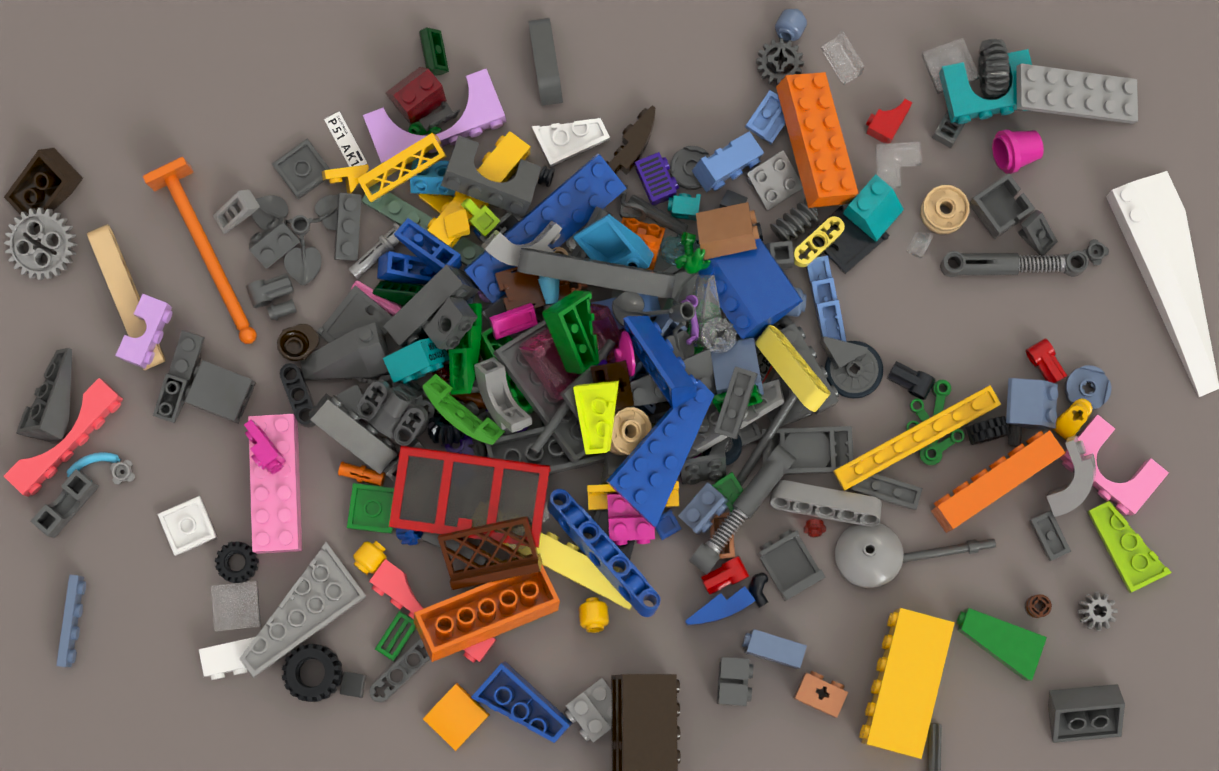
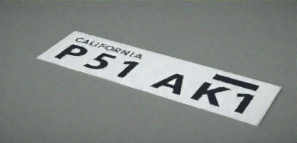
M340 111L324 119L349 167L367 164Z

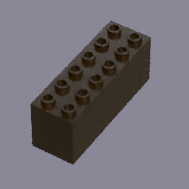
M677 674L611 675L612 771H678L681 753L680 750H677V740H680L681 732L680 727L677 726V717L680 715V704L677 703L680 681L677 679Z

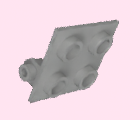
M784 150L746 173L748 183L754 186L767 211L803 188Z

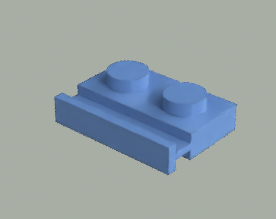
M769 90L745 126V128L760 138L768 141L770 145L785 125L780 100L776 93Z

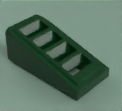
M381 280L373 290V294L404 306L424 286Z

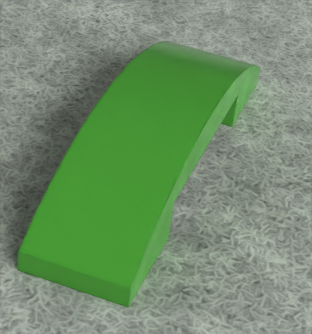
M437 374L432 376L423 385L427 397L438 412L464 434L483 443L493 445L505 433L489 417L481 421L449 393L453 388Z

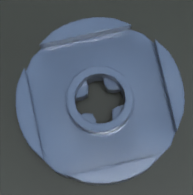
M1085 365L1075 369L1065 382L1066 399L1070 404H1073L1077 399H1086L1092 404V410L1098 409L1108 401L1111 395L1110 380H1108L1105 372L1096 366ZM1087 382L1090 383L1091 388H1094V391H1090L1088 394L1082 389V385L1085 386Z

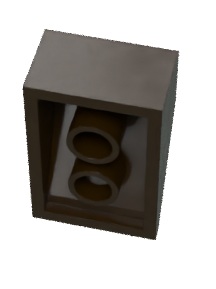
M55 148L41 149L36 152L4 198L20 215L21 212L29 214V209H35L36 212L38 208H44L45 211L53 209L54 211L73 193L83 178Z

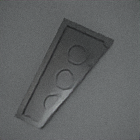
M705 349L700 353L682 359L686 366L685 371L687 374H692L695 379H699L713 394H716L711 350ZM649 374L630 381L634 406L667 401Z

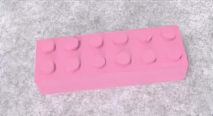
M294 414L248 416V421L253 420L261 427L286 460L282 464L284 467L275 474L268 472L267 469L263 470L251 458L254 453L250 448L255 444L249 440L252 552L263 554L302 551L298 421Z

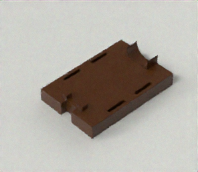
M518 267L495 273L494 276L499 291H504L506 298L502 300L506 311L529 303L534 304V309L551 305L544 303L545 300L538 282L539 276L517 271ZM560 280L559 301L571 293L569 283L566 280Z

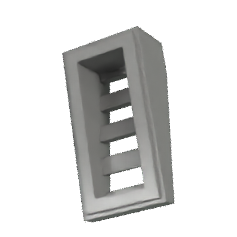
M241 190L229 199L213 217L223 234H226L253 214L260 206L250 190ZM224 214L226 215V217H227L228 220L230 221L229 223H228L227 220L225 219Z

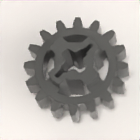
M780 38L779 43L772 39L771 46L765 43L763 46L764 51L759 50L758 52L760 58L756 59V64L760 66L757 67V72H763L762 80L769 78V85L773 81L778 85L786 75L802 73V69L799 67L804 65V61L800 60L803 57V53H797L798 45L791 47V40L785 44L783 38ZM777 50L773 55H768L772 51ZM779 55L781 56L782 60L781 69H779L777 61L779 59ZM791 69H792L791 72H789L788 74L783 75V73H785L787 70H791Z

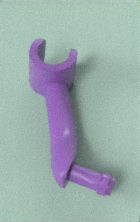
M689 295L685 300L681 301V303L690 302L694 308L698 305V299L695 295ZM696 310L694 317L690 319L691 337L686 340L688 345L699 338Z

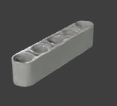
M787 480L778 481L772 489L770 505L777 510L862 526H877L881 518L882 502L876 497Z

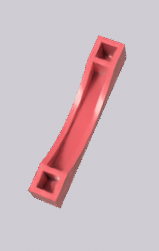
M98 378L83 394L82 407L78 419L68 435L49 451L32 458L19 460L4 477L22 495L28 497L35 495L42 488L41 484L57 473V467L62 462H67L73 456V451L88 441V435L94 429H99L105 423V418L110 413H114L119 409L123 398L104 380Z
M385 559L369 581L373 584L371 589L381 596L384 593L392 598L390 602L400 610L404 606L410 611L408 616L414 619V612L424 608L415 598L409 586L406 573ZM492 637L463 649L465 651L463 656L473 663L476 660L482 662L497 640Z

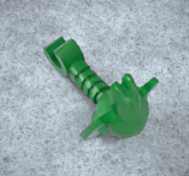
M683 232L681 244L684 245L685 255L675 259L676 267L680 269L683 266L688 274H695L702 269H706L710 265L711 260L703 261L705 249L700 251V248H697L694 253L693 244L696 235Z

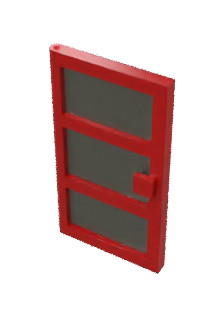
M401 446L389 527L446 534L527 516L535 545L539 548L549 474L551 471L550 466ZM523 524L513 526L511 532L522 537L525 533ZM492 530L488 536L500 542L504 533L499 530ZM474 534V535H469V537H468V538H472V539L482 540L481 537H479V536H477V535H475V534ZM507 535L503 543L517 545L519 541Z

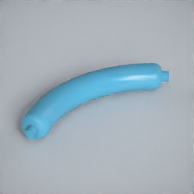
M107 452L89 454L76 461L67 470V477L75 469L80 470L88 464L99 461L117 463L121 459L117 454Z

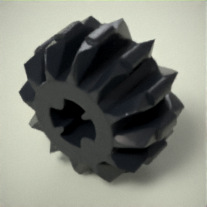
M435 413L434 417L429 418L428 435L434 444L440 443L441 446L449 444L451 446L452 443L458 444L460 439L465 438V434L454 427L441 414Z

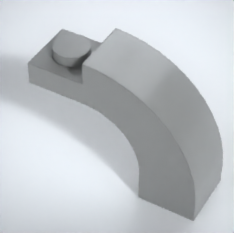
M551 221L533 241L522 245L511 243L503 234L495 230L481 247L495 259L508 265L518 266L521 248L554 252L548 244H553L558 240L561 235L559 232L562 228L556 222Z
M494 357L475 364V375L480 394L495 423L502 430L508 428L512 433L532 425L531 416L518 406L510 393L505 366Z
M1077 435L1067 438L1065 442L1074 465L1075 473L1073 480L1065 486L1050 490L1046 496L1054 517L1066 514L1077 508L1086 499L1094 483L1096 475L1094 454L1084 456L1086 449L1083 441L1078 440Z

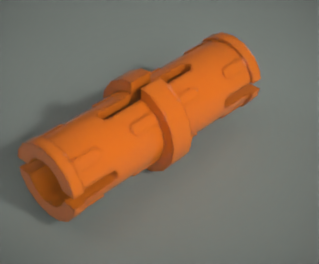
M344 461L341 462L338 470L339 476L356 479L359 483L364 481L381 487L386 476L385 472L379 474L375 470L368 469L365 465L356 466Z

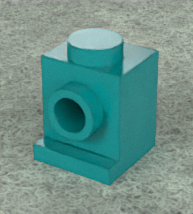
M680 193L678 196L674 195V198L669 197L668 211H672L671 216L678 219L697 221L696 213H699L701 194H696V198H692V195Z

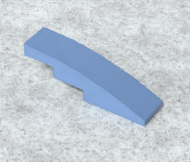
M828 255L820 256L806 267L821 336L846 342L840 304L836 295L834 279L831 275Z

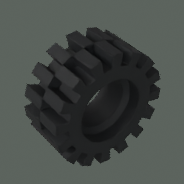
M1005 416L991 418L966 427L971 445L989 442L1010 434Z
M236 541L229 542L228 545L221 547V551L218 550V557L215 558L217 563L215 568L218 570V574L226 581L242 583L255 575L254 572L258 569L257 563H259V559L256 557L257 554L252 552L251 546ZM234 554H241L245 558V566L240 571H233L229 567V559Z

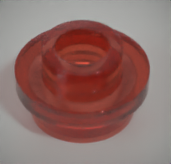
M811 519L806 521L803 530L810 537H820L822 533L826 532V526L823 520Z

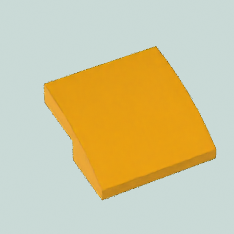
M456 683L423 720L456 751L490 714Z

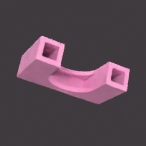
M1096 415L1077 436L1078 440H1082L1086 449L1084 456L1094 454L1096 475L1092 486L1098 490V495L1104 500H1111L1121 514L1132 516L1136 514L1169 472L1150 458L1143 463L1128 482L1115 483L1107 480L1100 473L1096 459L1100 447L1113 433L1115 428L1102 417ZM1066 449V453L1060 459L1063 461L1062 465L1073 472L1075 471L1068 449Z

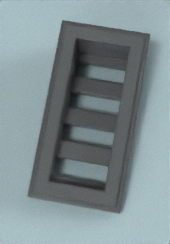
M947 110L932 138L952 148L965 123H951ZM948 122L952 124L953 126L957 127V130L945 125V123ZM942 128L954 134L953 137L942 132Z

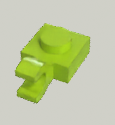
M468 198L461 204L472 215L468 221L484 237L500 222L486 205L479 209Z

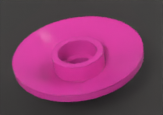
M622 331L619 348L614 349V356L616 362L626 360L628 374L631 377L635 374L634 349L629 333Z

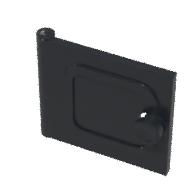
M853 200L839 207L828 217H839L844 222L845 227L842 234L832 243L833 245L824 250L825 254L844 274L850 271L890 236L885 231L875 242L842 214ZM836 224L831 225L826 234L829 235L838 226ZM818 225L808 235L810 236L820 225ZM814 237L812 239L819 247L824 246V241L821 237Z

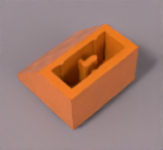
M623 217L621 223L641 237L653 252L654 256L647 269L654 270L666 228L660 227L657 224L640 222L634 218Z

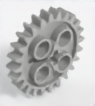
M38 208L37 212L35 209H29V214L21 212L22 218L14 217L16 225H8L12 232L5 233L6 236L10 237V241L4 242V244L10 245V249L6 250L5 253H12V257L8 261L17 262L14 269L22 268L21 275L29 273V278H35L37 275L38 280H43L44 276L47 279H51L53 274L55 276L61 275L59 269H68L65 263H73L69 256L76 255V252L71 250V247L77 246V243L71 242V239L76 237V234L69 233L73 226H65L68 219H60L61 213L56 212L53 214V209L45 211L44 208ZM36 223L40 226L38 234L34 232V225ZM27 233L32 239L27 238L24 234ZM55 234L59 238V242L56 246L52 242V238ZM25 242H27L29 245V251L27 253L23 250V244ZM50 249L55 250L57 254L55 255ZM44 253L48 257V261L46 264H44L41 260V257Z

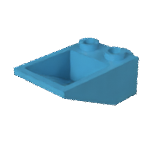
M610 214L573 236L584 252L593 260L647 269L654 256L641 237Z

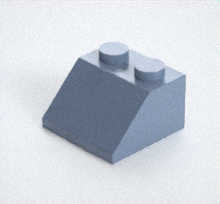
M1008 378L1006 423L1032 430L1056 429L1058 384L1045 380Z

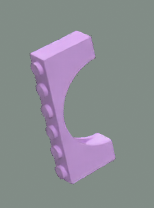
M487 69L466 76L469 87L466 109L461 118L451 128L435 134L442 143L440 144L441 147L447 144L455 145L458 135L465 138L468 136L477 137L484 130L489 128L492 130L498 129L506 122L504 111ZM384 107L363 115L381 163L426 137L411 134L399 128L388 117ZM434 148L429 153L437 152V149Z

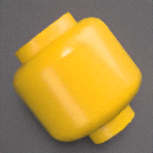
M366 541L353 555L355 560L353 564L366 575L368 573L375 574L384 560H387V556L383 553L386 549L377 541L374 543Z
M587 598L586 602L579 606L580 626L586 629L587 632H601L608 625V606L605 602L599 601V598Z

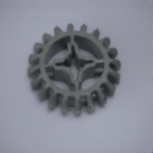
M1002 39L984 40L978 51L979 81L981 92L985 98L1003 97L1008 91L1010 80L1009 56L1006 44Z

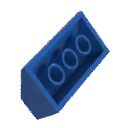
M627 316L623 318L624 329L630 335L635 354L672 409L696 397V387L698 386L696 379L692 374H687L683 360L680 356L676 357L672 352L674 351L673 346L668 339L664 340L657 322H652L649 316Z

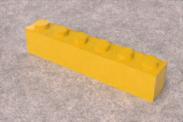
M510 131L506 136L502 135L495 144L496 148L492 153L489 151L482 159L483 164L477 169L488 180L508 182L515 173L520 160H526L530 155L531 146ZM456 191L454 199L451 202L447 201L443 205L442 213L439 217H434L429 222L427 231L453 248L462 236L448 238L444 216L464 209L461 204L467 198L471 199L479 209L483 205L488 206V203ZM466 211L467 218L469 220L472 217V215L468 211Z

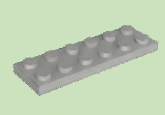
M1019 64L1017 65V109L1134 124L1138 122L1137 79Z

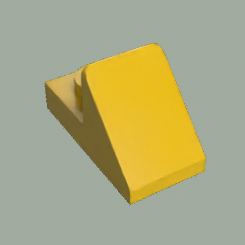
M367 164L322 171L323 180H329V184L343 182L342 178H345L347 193L351 194L359 183L357 178L364 175L368 171L369 166Z

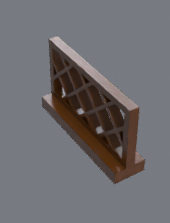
M527 516L438 535V541L451 578L450 586L452 590L540 572L542 558L538 554ZM523 524L525 533L522 537L511 532L513 526ZM492 530H499L504 533L500 542L488 536ZM475 534L482 538L478 547L466 541L469 535ZM507 535L519 541L514 550L502 544ZM453 539L461 543L456 552L447 547L446 540ZM485 540L497 546L492 555L480 549ZM521 544H524L531 549L532 554L524 556L518 553L517 550ZM463 545L475 551L470 559L459 554ZM499 548L511 554L507 560L502 561L495 557ZM477 553L489 559L486 564L479 565L473 562ZM455 558L467 564L464 569L454 570L452 563Z

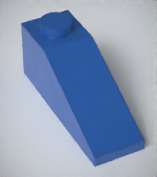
M409 218L394 233V236L436 274L446 264L460 269L462 266L461 255Z
M388 251L379 257L377 279L426 285L436 275L435 272L415 256Z

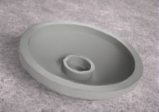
M879 523V525L874 527L854 524L846 529L837 541L835 561L838 570L847 581L858 587L877 588L884 586L897 576L902 567L904 557L902 544L898 536L883 524ZM871 547L874 549V552L867 553L866 548Z

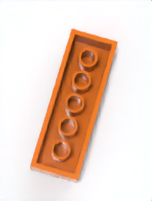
M826 72L786 75L776 86L808 208L848 204L859 193Z
M1042 431L1038 432L1026 441L1028 444L1026 447L1022 443L1007 453L1009 455L1008 459L1003 456L989 465L991 468L989 472L985 468L970 478L972 480L971 484L966 481L952 490L954 493L952 497L947 494L933 503L935 508L931 512L944 531L947 533L1064 455L1066 452L1051 431L1045 434Z
M542 565L540 572L489 582L414 612V624L431 662H434L558 611L560 600Z

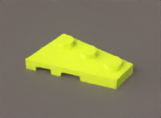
M619 381L581 384L573 387L585 454L607 453L610 451Z

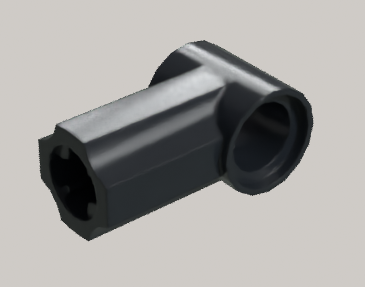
M897 361L887 377L888 380L904 387L911 395L922 400H926L935 382V378L922 371H915Z

